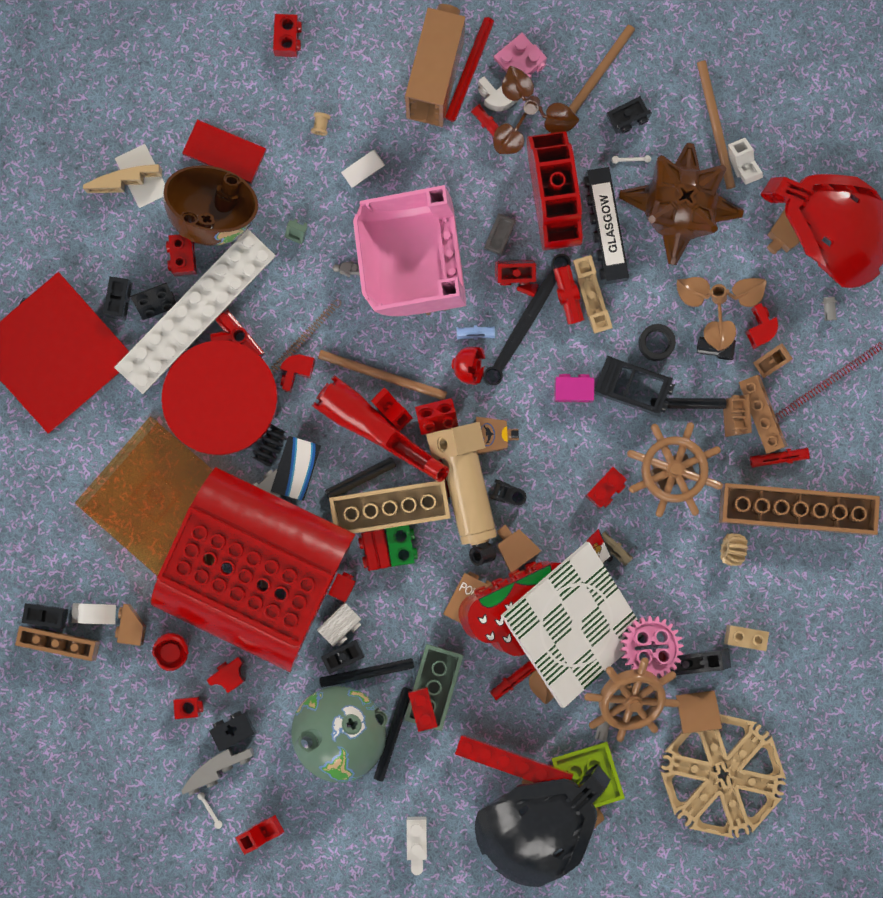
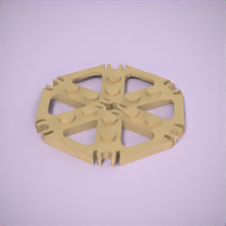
M720 714L721 724L726 723L740 726L745 731L744 736L728 754L718 729L695 732L700 736L707 761L682 756L679 754L678 748L691 733L682 734L681 732L664 751L672 755H662L663 758L669 760V764L666 766L660 765L663 770H668V772L660 771L674 815L681 810L676 817L680 819L684 815L687 816V821L684 823L685 826H689V829L734 838L732 836L733 830L734 835L739 838V829L743 828L745 834L748 835L749 828L747 826L749 825L751 832H753L782 800L781 797H775L774 795H784L783 792L777 790V786L780 784L786 785L784 781L778 780V778L786 779L772 735L769 736L768 731L760 735L758 731L762 726L758 724L754 727L757 722ZM761 748H765L768 751L773 771L770 774L743 769ZM721 769L724 772H728V775L725 776V782L722 778H718ZM675 775L703 782L686 801L681 802L677 799L672 778ZM738 789L766 796V803L753 817L747 816ZM718 796L727 819L726 824L722 827L703 823L700 820V816Z

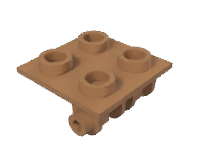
M749 394L741 396L732 395L731 398H726L727 406L723 409L725 437L752 433Z

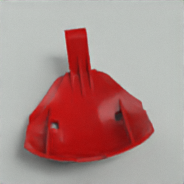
M809 175L800 182L787 177L770 178L761 192V197L770 203H786L785 215L794 229L805 254L815 260L818 266L842 288L863 286L873 281L880 274L879 268L883 264V200L874 188L858 177L847 175ZM825 237L832 243L828 246L821 240Z

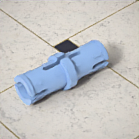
M474 325L473 327H456L457 340L495 338V326L477 327V325Z

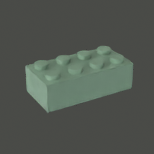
M426 644L413 691L428 687L438 727L432 729L442 731L464 655ZM409 701L404 720L416 724L411 702Z

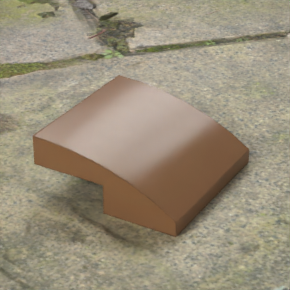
M715 691L676 695V699L680 702L677 708L682 734L722 729Z

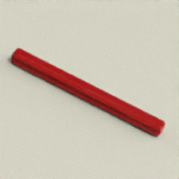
M485 17L445 116L451 122H455L494 25V20L489 17Z

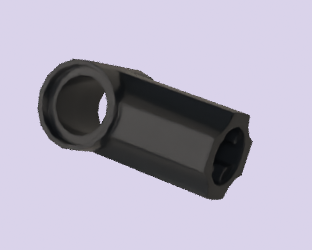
M699 337L696 350L698 354L717 356L718 359L734 360L736 340L725 350L718 351L709 345L704 337Z

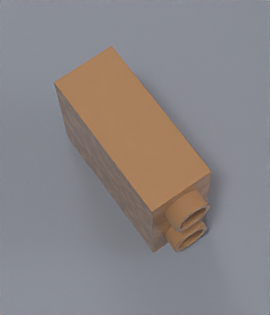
M439 4L437 10L427 8L405 94L406 119L443 127L465 38L466 17L461 16L460 10L455 6Z

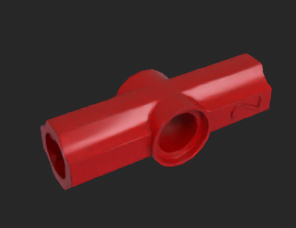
M570 265L553 269L558 286V299L560 304L563 305L567 324L583 321L584 318L579 302L580 293L577 285L574 283Z

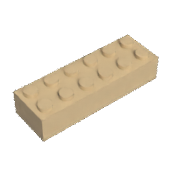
M446 480L329 498L333 523L352 533L451 518Z

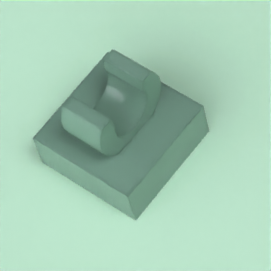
M298 219L290 220L286 227L285 238L302 245L306 236L307 223L301 225L298 223Z

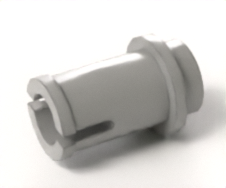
M835 297L823 298L821 303L824 304V321L837 320L835 306L837 300H835Z

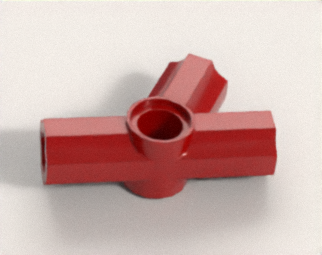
M230 311L222 312L215 321L224 331L210 334L211 341L226 340L240 343L252 349L262 358L265 352ZM243 332L245 334L244 339L237 341L236 335Z

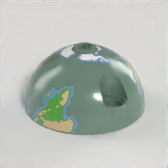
M345 686L327 687L308 696L297 709L292 722V744L303 766L318 778L334 783L354 781L370 772L380 759L386 742L388 718L362 692ZM301 740L307 741L308 748L302 746Z

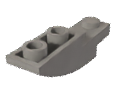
M252 747L234 755L231 748L211 758L191 776L183 787L182 794L188 793L190 796L199 792V787L206 785L209 788L218 784L217 780L221 778L219 770H222V773L233 769L232 765L239 762L242 765L251 761L250 757L254 755Z

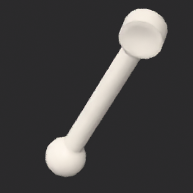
M649 155L634 158L614 156L612 162L614 164L627 161H645L648 163L651 161V157Z
M200 792L197 795L198 799L202 800L213 818L215 828L220 829L222 822L213 813L205 799V794Z

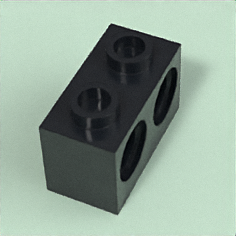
M109 277L103 314L107 318L126 320L133 285L129 279Z
M25 603L22 623L60 629L65 628L69 609Z

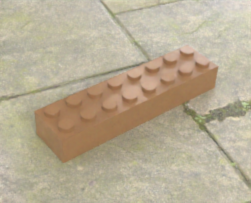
M724 483L720 494L719 523L870 536L878 535L880 496Z

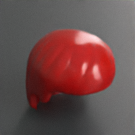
M166 633L157 638L152 654L160 668L166 671H174L183 666L187 661L189 646L186 639L180 634Z

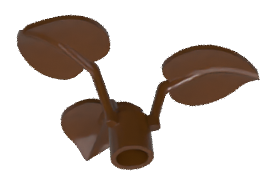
M508 67L502 82V92L506 98L512 101H518L522 98L525 101L523 106L525 112L515 128L509 123H504L496 129L493 137V146L497 153L514 154L522 149L524 136L517 130L527 114L534 115L539 111L542 117L546 119L544 123L545 129L551 133L568 132L579 122V117L563 103L556 102L549 105L545 114L542 106H540V99L532 95L534 84L531 78L516 67Z

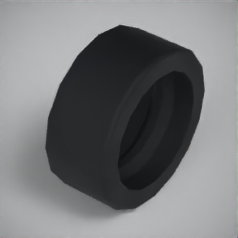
M652 324L645 328L640 335L638 341L639 350L648 360L662 361L674 351L676 345L675 335L666 325ZM657 331L662 332L668 339L667 349L658 354L652 353L646 346L647 336Z

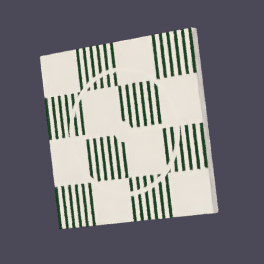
M585 542L501 615L562 708H565L605 672L607 667L615 663L625 653L620 651L621 648L625 647L620 641L626 639L622 634L624 632L629 633L627 626L634 627L633 621L636 620L639 623L590 542ZM638 634V636H637L638 641H639L644 635Z

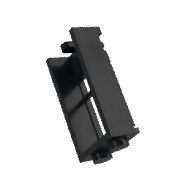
M607 355L594 392L596 395L660 417L661 413H665L669 402H666L668 394H673L675 384H673L672 377L661 375ZM622 368L632 371L627 387L623 391V396L613 393ZM635 372L663 382L654 407L626 397L629 394V388Z

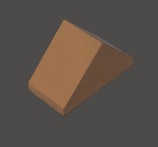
M782 343L753 362V364L764 379L793 358Z

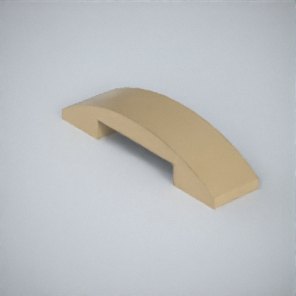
M589 255L573 260L580 293L594 334L612 329L609 313L606 310L596 277L592 256Z

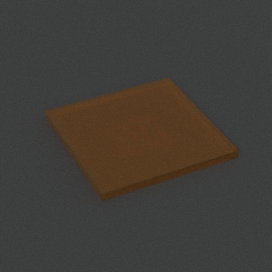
M150 416L75 504L158 576L189 507L213 469Z

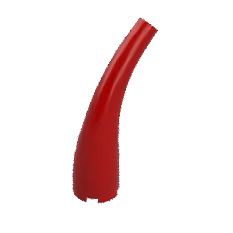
M335 375L331 378L334 381L333 383H326L316 397L319 400L318 404L314 402L312 407L339 426L377 444L436 481L442 482L448 476L449 468L398 431L361 394Z

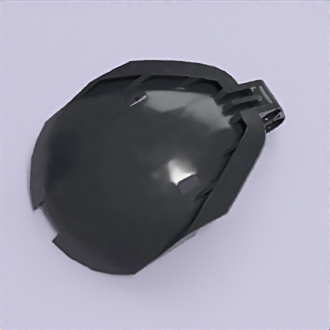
M596 764L585 773L578 785L569 779L517 785L510 792L503 794L478 811L475 820V835L482 855L486 854L497 867L496 871L520 885L541 887L563 877L578 866L584 857L597 820V811L593 802L605 791L611 779ZM527 805L529 810L521 814L519 810ZM559 849H562L559 853L554 854Z

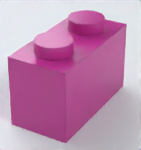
M559 374V377L555 378L554 402L592 403L594 401V378H590L589 374H579L578 377H570V374Z

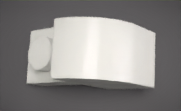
M485 77L478 81V91L484 98L487 97L484 100V106L488 109L501 112L518 102L506 98L502 92V86L495 90Z
M746 138L728 144L731 165L736 176L741 177L745 185L763 178V172L754 161V150Z
M73 603L72 623L115 624L116 605Z

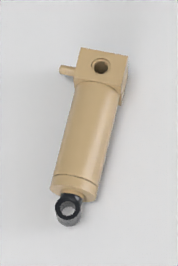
M480 422L426 434L431 456L436 460L441 459L442 464L449 468L446 481L461 544L472 545L469 551V558L474 565L479 566L494 561L496 550L489 543V539L496 537L497 533L477 450L486 448Z

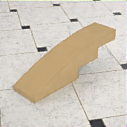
M159 164L118 170L84 184L83 189L86 193H125V185H143V177H162V168Z

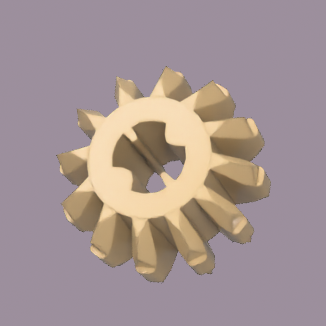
M732 533L727 534L723 538L720 550V558L723 563L730 566H741L745 561L748 549V542L745 536Z

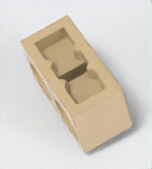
M727 625L724 644L766 651L769 632Z

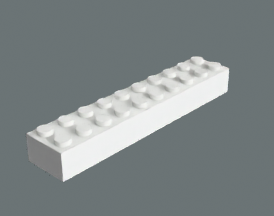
M247 229L114 368L144 394L261 273L276 255Z

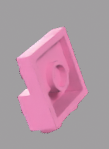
M523 33L494 55V59L506 73L508 67L513 66L522 70L530 78H532L531 75L535 71L540 72L546 66L547 57L535 44L533 45Z

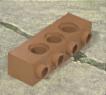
M760 375L740 381L739 385L743 395L749 394L750 413L766 454L787 447Z
M19 626L15 645L88 661H96L100 641L29 626Z

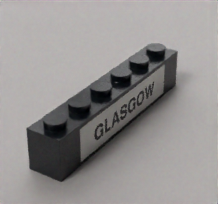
M610 167L587 170L585 177H583L584 188H588L589 195H586L587 205L591 206L592 213L589 214L590 223L595 226L593 240L594 243H598L599 250H596L597 261H601L602 266L599 269L600 279L604 280L605 285L627 281L629 273Z

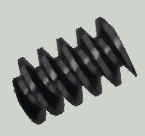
M273 424L269 427L271 430H267L265 433L267 437L262 436L260 438L263 444H256L259 450H252L255 455L252 458L268 467L272 466L269 459L276 460L273 453H280L276 447L284 446L280 440H287V437L284 435L286 432Z

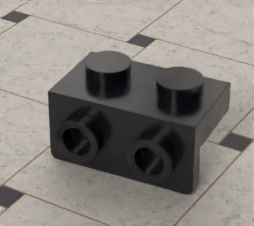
M641 96L606 113L616 134L620 132L622 134L627 133L636 124H645L649 121L652 114L651 110H647Z

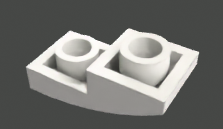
M373 150L341 173L353 188L380 170L385 164L377 152Z

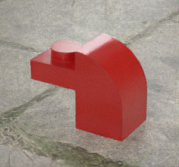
M762 303L755 305L751 309L758 325L745 332L753 349L768 343L778 330L777 317L769 320L768 309L765 306L763 307Z
M300 354L286 358L280 366L281 371L287 372L281 379L280 386H283L282 390L288 393L292 392L296 375L311 379L316 361L315 358Z
M383 388L371 400L375 408L398 431H401L413 419L409 412L396 401L386 388Z
M273 815L236 836L235 839L245 855L284 833V830L276 815Z

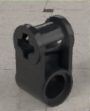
M495 479L494 482L496 484L492 494H489V498L515 507H521L525 504L527 496L524 490ZM521 493L523 501L520 503L514 502L512 499L513 495Z

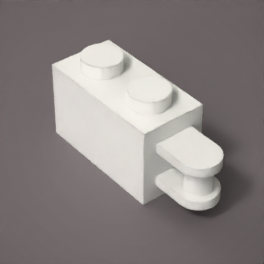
M407 817V860H411V871L414 875H420L423 872V860H427L426 817Z

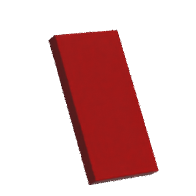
M197 119L182 154L208 166L228 170L252 184L267 149Z

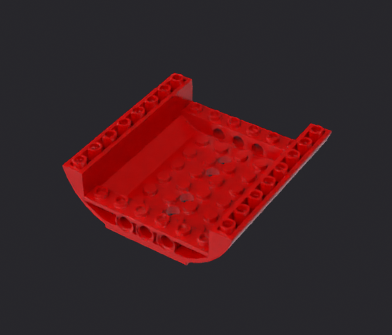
M215 467L201 486L184 517L157 576L151 597V605L291 673L302 644L341 561L348 552L356 534ZM206 554L213 555L215 561L212 565L205 562ZM224 563L232 565L231 573L223 571L222 566ZM260 580H265L268 583L267 590H261L258 587ZM277 589L285 590L286 597L284 599H279L276 596Z

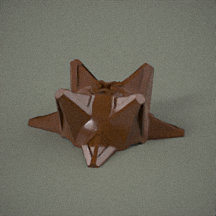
M686 143L675 164L665 156L660 155L656 161L653 180L649 185L620 190L619 195L621 200L644 211L652 227L663 236L668 264L677 265L690 240L718 231L716 222L742 218L744 212L743 209L722 198L717 193L727 168L724 165L700 170L693 143Z

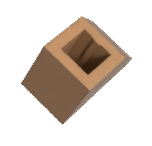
M123 604L118 613V618L121 619L120 626H117L115 631L117 643L142 646L144 644L146 625L131 604Z

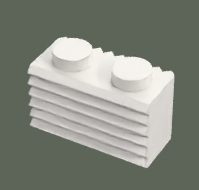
M344 603L317 631L333 647L336 644L340 646L347 639L345 635L350 630L354 632L361 626L359 623L361 618L347 603Z

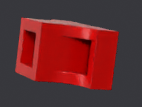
M240 656L229 664L225 661L216 668L218 672L209 677L207 682L210 686L215 684L221 685L227 693L231 692L246 681L241 675V666L245 662Z

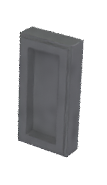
M498 213L484 249L502 256L516 220Z

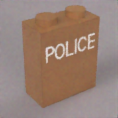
M470 571L468 574L464 573L443 614L461 623L458 612L462 601L474 594L475 589L481 586L486 588L492 585L491 582L486 580L484 583L478 580L480 576Z

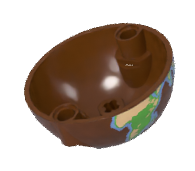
M204 165L186 167L173 173L164 185L163 201L169 221L181 236L197 244L218 246L238 239L252 225L258 211V199L251 186L238 175L222 168Z

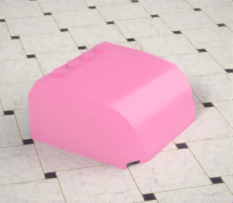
M445 185L360 201V207L357 214H355L353 224L363 296L374 312L386 316H408L466 306L452 198Z

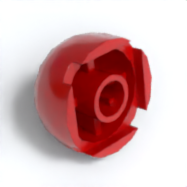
M465 347L453 358L451 366L456 377L461 382L471 385H477L476 383L479 384L481 382L485 366L481 368L482 359H485L484 350L482 347Z

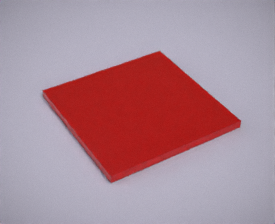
M60 272L52 276L0 321V381L48 434L117 376L119 372L114 367L130 352Z

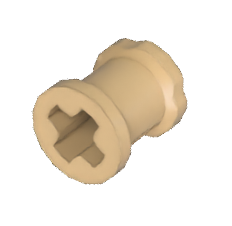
M315 112L314 127L311 128V133L326 136L328 133L326 131L327 123L331 116Z

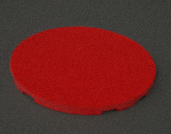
M215 340L190 348L174 362L166 375L161 401L166 422L181 442L200 453L223 456L238 453L249 448L266 433L276 413L278 393L275 379L269 366L256 352L240 343Z

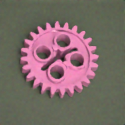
M648 616L646 621L643 617L639 618V623L636 620L633 621L634 627L627 626L629 633L624 632L622 635L626 639L620 641V643L625 645V647L620 649V651L625 652V655L621 658L628 659L625 666L632 665L631 670L638 669L641 662L639 655L643 653L649 660L646 671L653 673L655 676L658 674L661 678L664 676V672L666 674L671 672L670 668L673 670L677 669L674 663L681 662L677 656L683 655L679 648L684 647V645L678 644L682 637L675 636L678 629L672 631L673 624L667 626L666 619L659 622V616H657L652 621V617ZM657 633L663 634V643L657 640ZM638 634L644 635V644L638 641ZM667 645L668 649L659 648L653 651L652 649L635 650V647ZM659 652L665 654V662L659 660Z

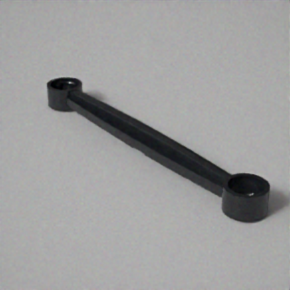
M557 254L552 259L551 271L517 322L494 365L487 368L483 373V381L488 386H496L502 381L503 369L519 347L554 288L556 280L553 269L556 268L554 265L556 258H564L567 261V265L571 266V260L566 254ZM488 371H497L500 379L496 383H490L486 378Z

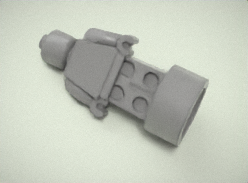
M353 261L343 262L341 266L334 264L332 267L334 272L340 271V274L350 277V275H358L360 277L359 264H354Z

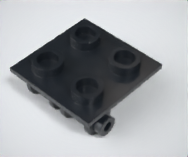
M167 283L130 296L142 320L167 312L176 304L173 291H170Z

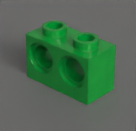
M409 525L386 528L392 567L415 564L414 559H418L417 548L412 547L411 541L415 540L414 529H410ZM398 531H404L407 535L406 539L402 542L396 540L395 535ZM401 550L409 552V558L406 561H402L398 557Z

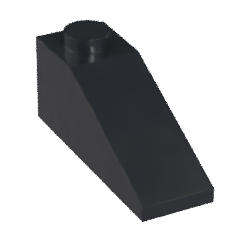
M729 649L709 650L677 656L681 662L674 663L677 669L673 670L670 668V671L675 672L677 676L731 668Z

